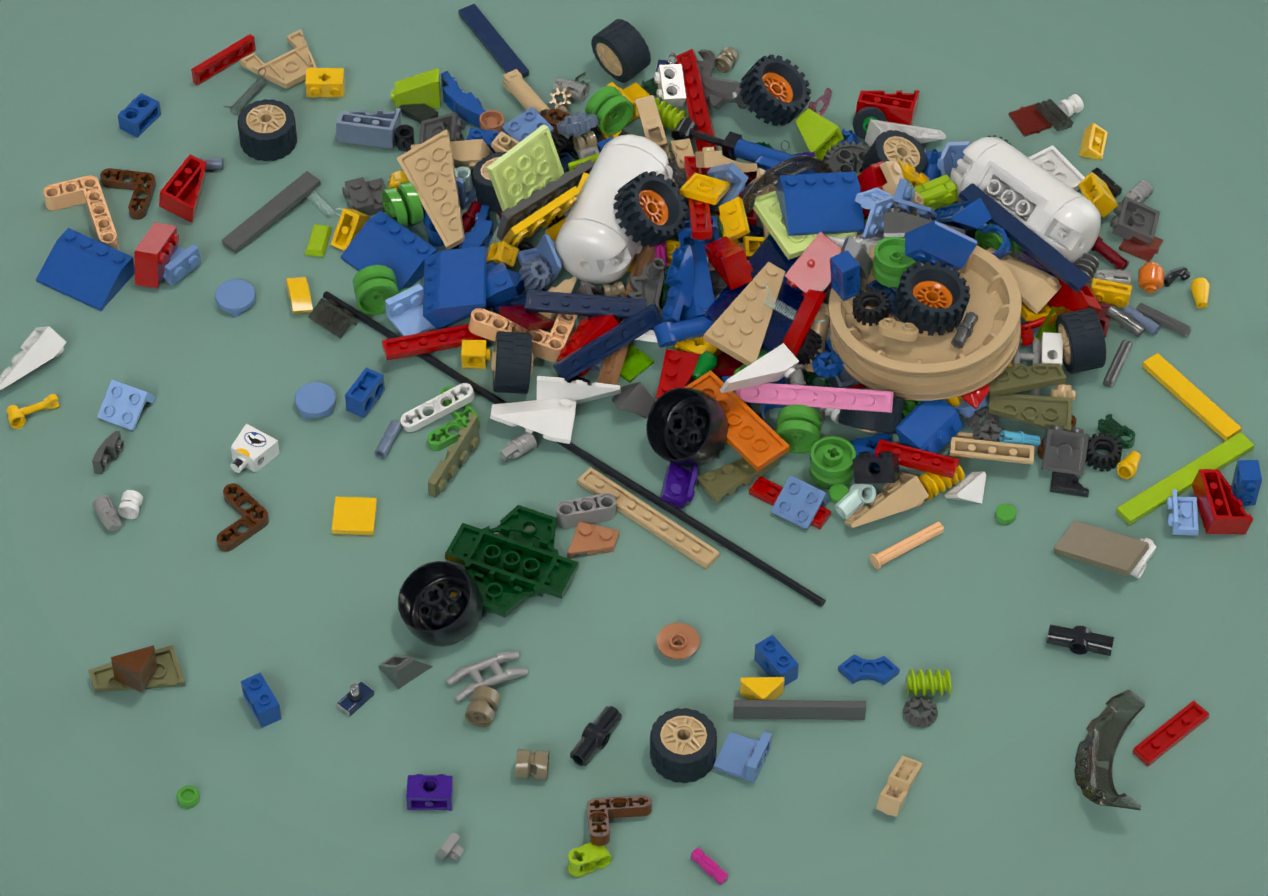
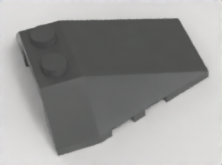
M887 208V212H883L884 238L905 237V233L933 220L906 212H899V208ZM944 224L962 234H965L964 229Z

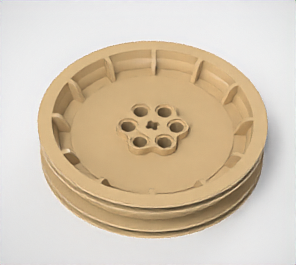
M876 245L871 247L869 252L872 262L874 261ZM976 245L964 267L958 270L960 273L959 278L964 277L967 281L965 286L969 285L970 299L962 322L967 312H974L978 316L972 335L967 338L963 348L960 349L955 348L951 344L957 332L955 327L952 332L948 333L945 330L944 335L940 336L937 332L933 336H928V331H923V334L918 333V339L913 342L883 336L878 333V325L876 326L875 323H872V326H869V323L862 325V321L858 323L857 318L854 319L853 298L855 297L843 301L832 288L829 297L832 348L845 363L842 364L844 369L854 379L872 390L893 392V397L906 400L933 401L954 398L970 393L998 377L1011 363L1019 347L1021 337V293L1015 277L996 256ZM872 269L867 280L860 276L861 291L867 292L866 285L876 280ZM867 306V307H865V308H867V309H875V308H877V307H876V306ZM890 312L889 318H893L895 321L901 322L894 314Z

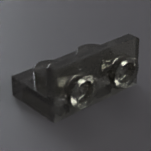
M321 298L308 316L310 320L340 339L351 324L356 326L358 323L353 319L354 314L347 309L341 311L338 309L339 305L331 299L327 302Z

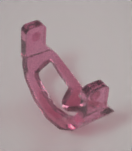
M829 88L825 89L824 95L820 96L815 102L811 101L808 108L816 113V106L822 100L824 106L817 113L822 116L829 106L832 90Z

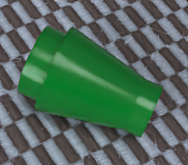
M708 351L700 354L691 377L696 380L710 370L712 371L717 366V357Z

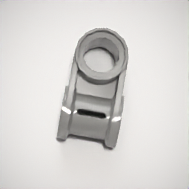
M803 364L795 367L796 372L789 378L785 377L786 384L806 385L802 372Z

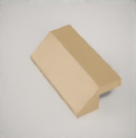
M958 432L951 439L950 456L1033 465L1035 446L975 440L972 433Z

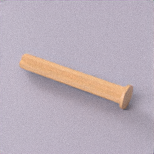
M936 522L877 554H871L869 558L872 566L879 570L881 565L944 532V527L940 522Z

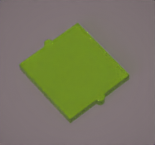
M1062 306L1060 308L1052 307L1035 337L1041 339L1043 332L1056 333L1057 316L1072 311Z
M629 344L620 376L631 383L652 366L654 361L646 356L644 351H639Z

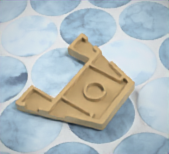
M301 29L287 36V42L294 49L267 63H264L255 53L240 59L242 67L257 75L259 71L260 76L285 89L306 80V68H317Z

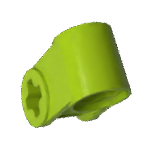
M589 842L570 850L568 854V872L574 877H583L595 870L607 867L613 858L605 845L596 846Z

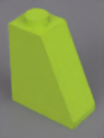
M439 68L396 81L394 90H391V101L395 102V108H400L399 106L426 104L432 109H440Z
M809 108L795 120L810 152L815 153L817 164L824 159L827 150H831L832 145L837 146L838 142L844 139L839 126Z

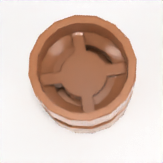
M488 110L480 115V129L503 132L504 116L501 112Z

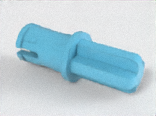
M1002 430L1000 435H1004V437L999 436V441L1003 443L1035 446V448L1041 444L1040 436L1024 434L1023 431L1016 433Z

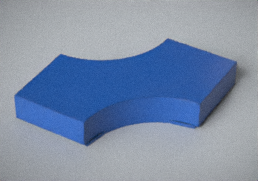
M853 655L838 666V671L852 684L860 680H874L885 685L900 672V669L885 656L875 660H866Z

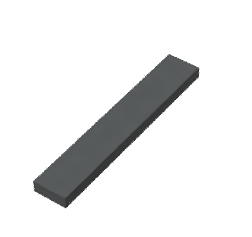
M308 171L303 173L222 239L223 245L235 254L238 253L321 185L320 180Z
M734 700L733 719L865 720L866 701Z

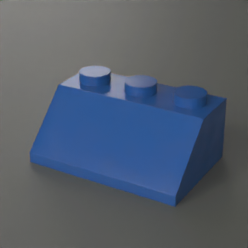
M935 220L905 233L906 256L923 264L925 261H930L931 265H935V262L941 263L940 267L943 268L948 265L951 267V272L958 271L964 267L977 245V240Z
M943 399L922 401L897 425L895 430L902 445L938 453L964 426L957 410Z

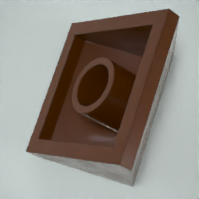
M154 645L111 657L115 680L141 693L158 668Z

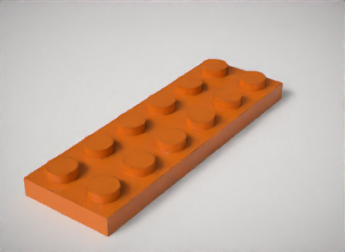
M711 370L686 386V388L698 389L711 395L722 405L728 419L726 442L757 472L790 451V446L733 391L726 393L720 391L724 382Z

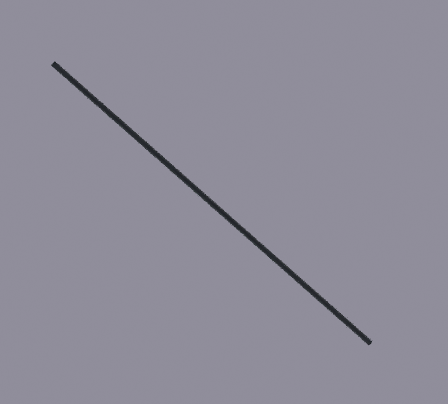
M324 292V299L389 339L401 337L330 292ZM430 354L416 355L459 383L470 384L474 392L493 404L507 403ZM556 442L818 606L822 607L825 604L826 600L677 507L660 499L656 494L572 442L570 444Z

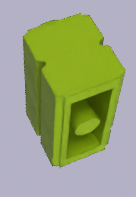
M947 174L914 187L915 192H918L922 197L924 206L930 207L934 211L958 200L957 188Z

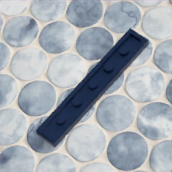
M475 4L458 10L459 16L505 73L517 69L521 73L522 78L529 76L527 67Z
M527 290L525 311L594 317L613 315L619 319H628L647 307V299Z
M654 304L647 306L553 364L558 377L565 378L564 381H569L653 329L656 325L661 324L663 321Z

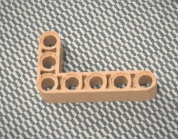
M92 175L48 185L44 188L45 205L49 210L55 211L86 203L98 241L119 250L117 233L97 177Z
M476 308L471 312L468 328L471 333L494 342L498 331L530 333L532 335L533 356L550 362H557L556 359L560 355L562 348L566 346L573 333L577 315L558 314L551 332L548 333L540 329L526 330L499 314Z

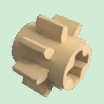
M556 88L554 94L550 93L553 97L549 103H555V109L561 105L566 108V105H572L570 98L573 95L566 94L567 88H564L563 91ZM558 96H563L564 102L557 99Z
M1059 384L1056 385V389H1051L1050 397L1072 398V400H1076V391L1071 390L1072 385Z

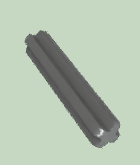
M1140 303L1136 308L1144 316L1177 334L1188 337L1191 332L1190 326L1143 303Z
M1123 340L1104 378V386L1109 388L1114 386L1131 350L1132 343L1130 341Z

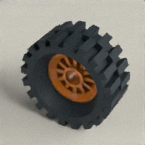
M765 55L759 59L742 77L739 87L742 88L740 95L745 96L744 104H749L750 106L748 110L751 113L754 111L757 114L756 118H764V123L766 124L772 121L773 126H777L779 123L781 126L786 125V123L789 124L807 106L811 98L809 96L811 89L807 88L810 84L808 80L803 79L805 74L797 71L799 67L796 64L792 66L789 59L783 61V57L779 55L776 58L774 55H769L768 57Z
M646 171L639 174L619 188L618 194L614 198L617 202L613 204V207L618 210L615 213V218H620L621 220L618 225L620 228L624 227L627 230L625 232L627 237L633 236V242L641 241V246L649 244V247H654L667 241L681 231L686 224L684 221L688 215L684 213L687 210V205L682 204V201L685 199L683 195L679 196L678 191L680 189L678 186L673 187L671 185L673 181L670 178L664 180L665 175L661 173L656 176L655 171L650 173Z
M925 261L923 266L918 262L915 263L914 268L910 266L906 272H903L893 305L896 307V315H901V322L914 324L919 329L918 333L923 334V331H928V336H933L935 332L940 336L944 335L945 330L948 333L952 332L954 327L957 328L960 322H962L970 299L969 285L965 286L967 281L964 277L959 278L960 273L957 270L951 272V267L948 265L943 268L940 267L941 263L939 262L931 265L930 261Z

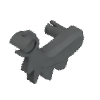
M710 50L698 51V54L703 58V61L697 60L701 68L700 74L707 103L711 102L716 109H720L725 102L736 103L740 109L747 108L749 104L745 105L743 102L745 96L740 95L742 88H739L740 83L712 77V69L716 63L715 54Z
M655 258L652 263L647 264L643 268L641 276H632L630 278V287L634 292L628 291L626 297L647 299V306L654 304L660 317H662L659 299L664 278L663 268L665 262L661 258Z

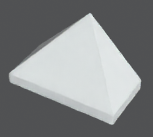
M984 471L970 473L963 481L948 491L945 497L947 499L982 504L986 473Z

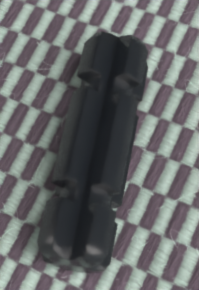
M1099 168L1092 170L1095 175L1107 184L1114 197L1122 193V188L1118 184L1115 185V182L1103 173L1102 170Z

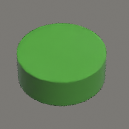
M843 484L833 485L829 490L830 501L836 504L850 492L849 488Z
M1001 504L996 508L995 518L1001 524H1011L1016 519V509L1010 504Z
M189 785L180 788L177 792L178 804L185 809L195 807L200 801L198 789Z

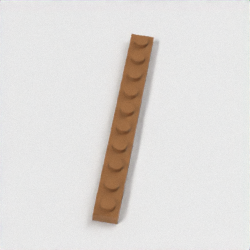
M649 244L643 246L640 254L636 256L630 278L632 276H641L643 268L653 262L656 258L655 246L649 247ZM629 282L624 294V298H627L626 295L628 291L634 292L630 287ZM617 318L619 324L626 320ZM630 343L604 358L597 383L617 385Z

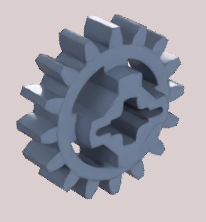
M576 112L565 116L564 121H559L556 125L559 134L576 137L590 132L591 128L598 125L597 115L593 113L588 115L586 112Z

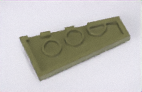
M1014 363V366H1007L998 377L988 383V396L994 397L1065 384L1067 377L1060 363H1033V366Z
M1021 394L999 395L990 397L989 413L1044 429L1051 428V425L1064 426L1063 430L1071 431L1072 398Z
M470 413L467 418L469 421L467 427L460 429L456 445L451 444L447 450L446 461H440L428 481L429 495L435 498L446 489L448 481L456 476L462 463L467 462L472 450L477 449L480 444L478 416Z
M742 458L698 476L697 484L717 504L722 501L721 497L724 495L730 496L735 493V488L742 484L746 486L751 483V478L755 476L760 477L780 465L779 458L758 472Z
M173 645L155 650L158 668L145 689L186 686ZM112 663L88 670L95 692L135 690L115 680Z

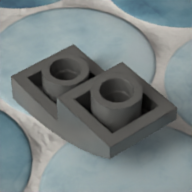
M849 236L845 239L840 253L848 250L860 264V276L867 280L873 267V262L863 247Z
M120 431L113 432L96 451L92 459L95 474L103 475L105 467L109 466L110 459L117 460L119 452L123 451L124 440L121 439Z

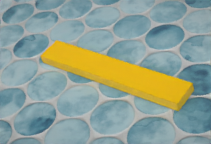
M1159 353L1143 362L1142 367L1224 441L1241 432L1242 427Z

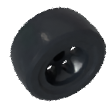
M681 387L665 392L656 400L648 414L646 432L652 449L664 460L678 466H702L714 459L723 448L728 433V419L722 405L714 397L698 389ZM693 410L692 415L689 416L688 412ZM701 419L702 424L697 426V421ZM694 434H697L696 441L692 440ZM681 438L684 439V443L682 445L679 441Z
M435 561L418 567L407 577L399 592L398 609L403 622L414 636L426 644L444 647L464 640L477 627L482 617L483 598L478 585L465 570L447 561ZM452 592L457 593L455 597H450ZM452 606H456L454 612H449ZM437 615H442L440 620L435 621Z

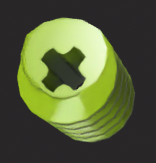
M660 98L655 99L664 128L673 131L682 118H689L688 116L685 117L686 112L684 110L679 112L678 107L673 109L672 104H668L666 107V101L660 103Z
M910 669L908 675H906L907 697L910 690H913L915 697H917L919 690L922 691L923 697H926L928 690H930L932 697L935 696L937 690H939L941 697L944 696L945 690L951 696L952 683L948 669H944L942 675L939 669L935 670L934 675L931 669H927L925 675L922 669H918L916 675L914 670Z

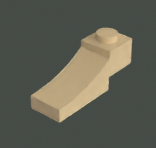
M703 147L702 151L695 152L696 167L708 168L734 163L742 172L757 171V163H741L723 156L721 151L714 150V147Z
M902 755L889 775L886 786L880 793L876 809L887 815L897 817L904 807V803L916 778L921 772L923 763Z

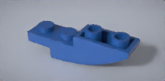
M448 71L441 73L444 103L453 112H456L461 119L480 128V115L487 110L483 109L479 98H475L472 92L466 94L463 89H460L455 77H451Z
M481 206L480 213L477 212L475 217L476 227H472L471 233H465V241L459 244V249L482 246L488 248L494 235L493 221H490V206Z
M689 245L676 248L672 254V261L667 270L665 281L670 286V289L667 293L666 304L662 309V323L678 322L682 310L690 308L694 290V261L691 246Z

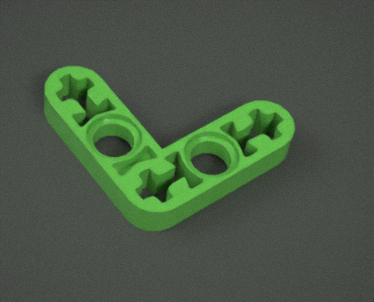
M451 386L444 387V388L441 389L440 394H442V393H444V392H446V391H448V390H450V389H452V388H454V387H451ZM444 400L442 405L449 406L452 400ZM469 403L463 406L465 408L463 412L453 411L450 413L454 420L428 434L427 443L431 450L440 451L456 443L459 438L458 433L450 434L449 430L457 429L460 431L462 427L466 428L469 424L467 417L470 413L478 416L480 429V417Z

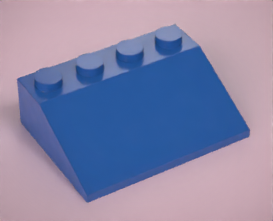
M856 171L779 175L776 195L788 236L819 234V232L824 234L864 232L863 207L855 202L856 195L861 193Z
M379 211L364 224L342 253L341 259L358 271L373 265H382L392 269L395 273L400 292L404 288L412 287L424 277L425 258L437 253V249L384 212Z
M68 228L54 244L36 278V282L102 311L135 274V266L132 256Z
M485 246L442 250L425 258L423 317L436 329L470 314L476 308L486 306L487 248Z

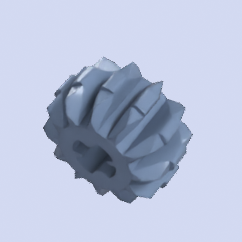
M535 257L529 258L522 263L518 273L521 275L519 280L525 282L524 287L529 286L530 290L536 289L540 291L550 284V280L553 277L550 273L552 268L547 267V262L543 263L541 257L537 259Z

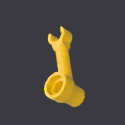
M51 394L41 402L20 409L17 405H10L6 409L10 426L14 429L22 428L26 424L25 415L43 409L59 408L60 404L57 401L59 400L57 395Z

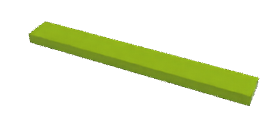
M1240 432L1117 507L1116 513L1126 523L1132 525L1166 504L1167 498L1172 496L1173 489L1177 490V496L1192 488V483L1199 469L1221 470L1254 450L1255 445Z

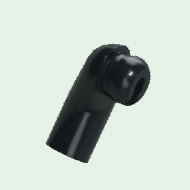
M1186 267L1170 270L1164 277V286L1169 287L1178 277L1183 281L1187 280L1190 277V272L1187 271Z

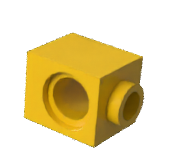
M504 241L493 243L487 255V263L491 261L497 264L504 262L506 268H512L519 249Z
M462 340V368L486 369V361H490L491 350L487 348L486 340Z

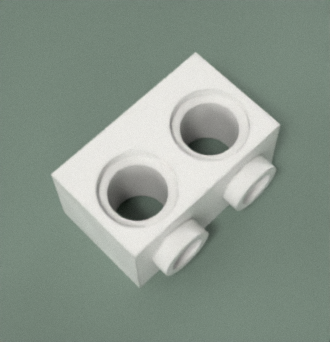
M659 65L657 72L654 73V82L658 84L657 98H660V103L666 101V107L668 104H672L673 107L683 106L686 100L682 65Z

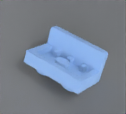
M1173 489L1172 496L1167 498V509L1171 510V514H1168V526H1172V535L1198 536L1197 497H1177V490Z

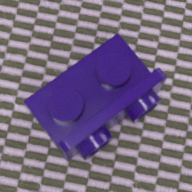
M670 463L666 469L660 499L680 508H683L687 502H691L695 494L693 486L698 480V475L696 474L698 467L693 465L690 470H686Z

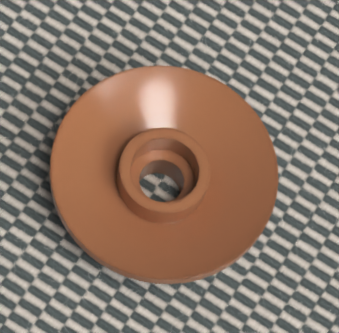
M684 623L669 624L663 627L657 635L659 651L670 659H687L697 652L700 645V637L697 631Z

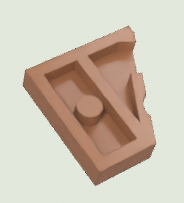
M579 521L568 550V558H575L574 554L587 553L588 556L599 552H614L619 538V530Z

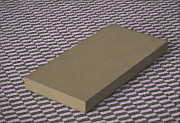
M1074 521L1055 545L1054 552L1129 576L1149 549V544L1135 538Z

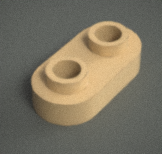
M884 318L879 321L878 333L883 336L906 342H913L918 339L919 329L912 323L895 321L893 318Z

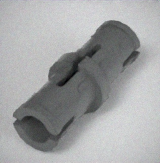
M1111 305L1105 314L1120 324L1119 327L1122 329L1126 328L1137 337L1146 328L1132 319V315L1129 313L1126 315L1114 307V305Z
M967 312L963 322L956 328L957 332L951 344L957 349L963 348L967 338L973 333V327L978 320V316L974 312Z

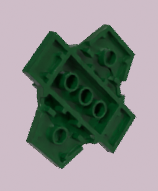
M517 505L501 519L500 525L496 528L490 529L488 526L480 529L462 523L445 552V559L464 565L465 571L478 585L483 598V610L505 618L527 598L534 596L543 597L546 593L562 599L579 568V562L559 556L558 550L554 548L557 518L521 505Z

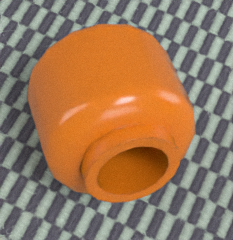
M1155 262L1145 263L1138 271L1139 287L1147 293H1155L1164 285V269Z

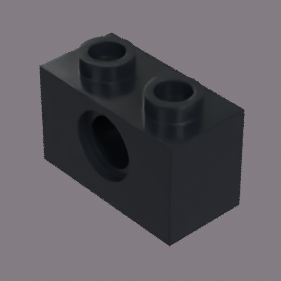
M869 451L860 452L859 455L853 458L854 483H896L900 479L898 454H892L891 451H881L879 454L872 455ZM873 462L879 464L880 471L873 469Z

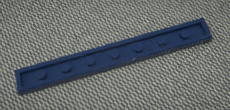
M970 184L960 192L959 198L963 201L981 198L992 217L989 222L992 225H998L1003 228L1008 238L1076 293L1091 282V278L975 184Z

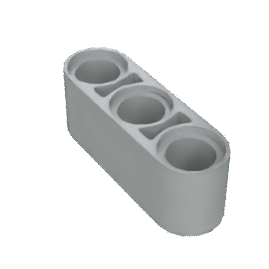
M610 493L565 500L557 505V523L562 528L577 527L579 521L589 524L609 521L616 516V498Z

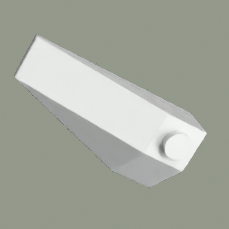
M870 119L865 142L871 147L878 135L887 130L905 132L914 137L919 143L944 140L946 135L937 129Z
M49 326L36 327L20 348L23 351L12 358L13 365L7 367L0 375V390L52 358L58 357L64 351L63 346L67 342Z
M783 343L727 379L720 391L726 393L779 381L783 377L789 378L796 372L795 367L799 360Z
M537 376V400L569 399L576 402L577 405L621 393L620 385L596 382L589 386L587 385L588 383L582 380L567 383V381H564L565 378Z
M554 398L492 404L490 419L512 427L522 426L526 429L525 432L531 434L533 431L544 434L543 438L550 441L570 444L576 402L569 399Z

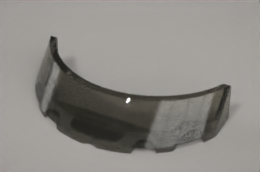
M812 156L793 157L761 173L747 185L739 197L743 200L745 213L748 214L754 207L755 198L758 193L777 184L779 175H796L806 169L815 173H833V171L818 158Z
M1127 690L1110 698L1105 703L1107 707L1099 717L1091 720L1086 730L1089 732L1085 740L1079 743L1075 757L1076 767L1074 772L1076 783L1081 788L1082 794L1093 803L1108 807L1141 810V805L1127 794L1119 795L1117 793L1112 777L1113 760L1118 744L1129 724L1145 707V701L1131 690Z

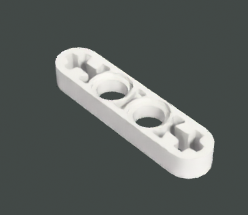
M468 383L459 384L404 413L400 420L403 429L407 432H415L470 403L475 397L472 386ZM444 400H452L449 406H442ZM427 409L434 410L430 416L423 415Z

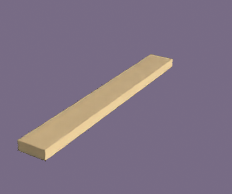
M592 467L577 479V484L593 495L603 493L614 495L617 511L706 570L720 557L719 551Z

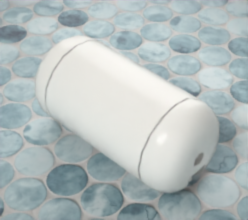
M633 134L620 135L608 141L600 152L577 197L578 200L574 202L555 241L556 253L562 260V266L578 279L596 285L613 283L625 275L635 254H640L643 248L641 241L635 243L632 241V235L629 237L625 235L627 230L624 227L620 228L618 225L621 220L620 218H615V213L618 210L614 209L613 204L617 202L614 198L618 194L619 188L643 172L648 171L650 173L655 171L656 176L661 173L665 175L664 180L668 178L672 180L673 171L668 165L667 154L655 142Z
M982 137L963 150L965 154L963 159L957 161L958 167L952 168L950 179L957 188L958 203L964 202L959 198L960 192L973 183L1073 264L1084 253H1089L1098 238L1101 227L1099 210L1090 200L1000 138Z

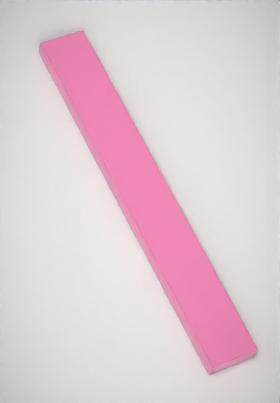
M774 383L761 384L735 391V394L742 401L749 403L805 405L819 408L892 413L893 392Z

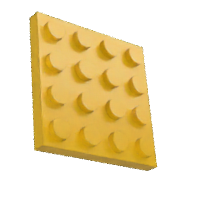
M574 186L512 227L502 241L514 247L518 246L524 237L528 239L536 234L540 226L545 228L552 223L556 216L560 218L565 215L574 202L578 200L576 197L580 191Z

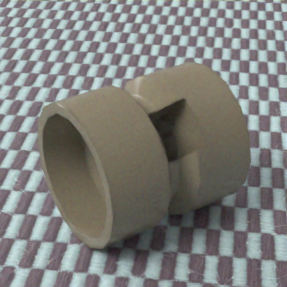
M476 687L465 712L466 720L477 727H489L499 706L500 694L491 687Z
M518 749L515 777L528 779L530 776H533L534 779L547 780L549 751L537 750L535 753H532L531 750Z

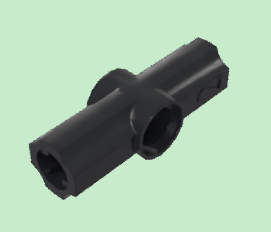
M1050 625L1046 643L1068 647L1071 652L1079 655L1093 652L1111 656L1114 637L1091 633V630L1085 626H1076L1071 629Z
M606 706L594 723L590 722L585 727L581 740L570 753V758L577 765L586 766L598 749L602 750L607 745L611 732L622 719V714L615 707Z

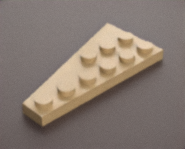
M446 129L397 157V160L408 180L416 189L419 199L443 243L450 250L464 242L465 235L450 135Z
M768 262L754 277L753 281L746 286L707 330L703 340L747 366L757 361L773 312L772 307L770 308L766 303L772 306L777 299L785 271Z

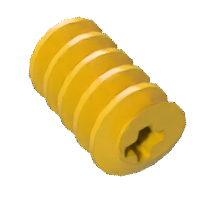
M959 465L953 479L928 472L920 475L918 479L929 495L926 499L931 500L933 496L939 495V491L943 493L946 488L950 489L952 484L956 485L959 481H963L965 476L964 471Z

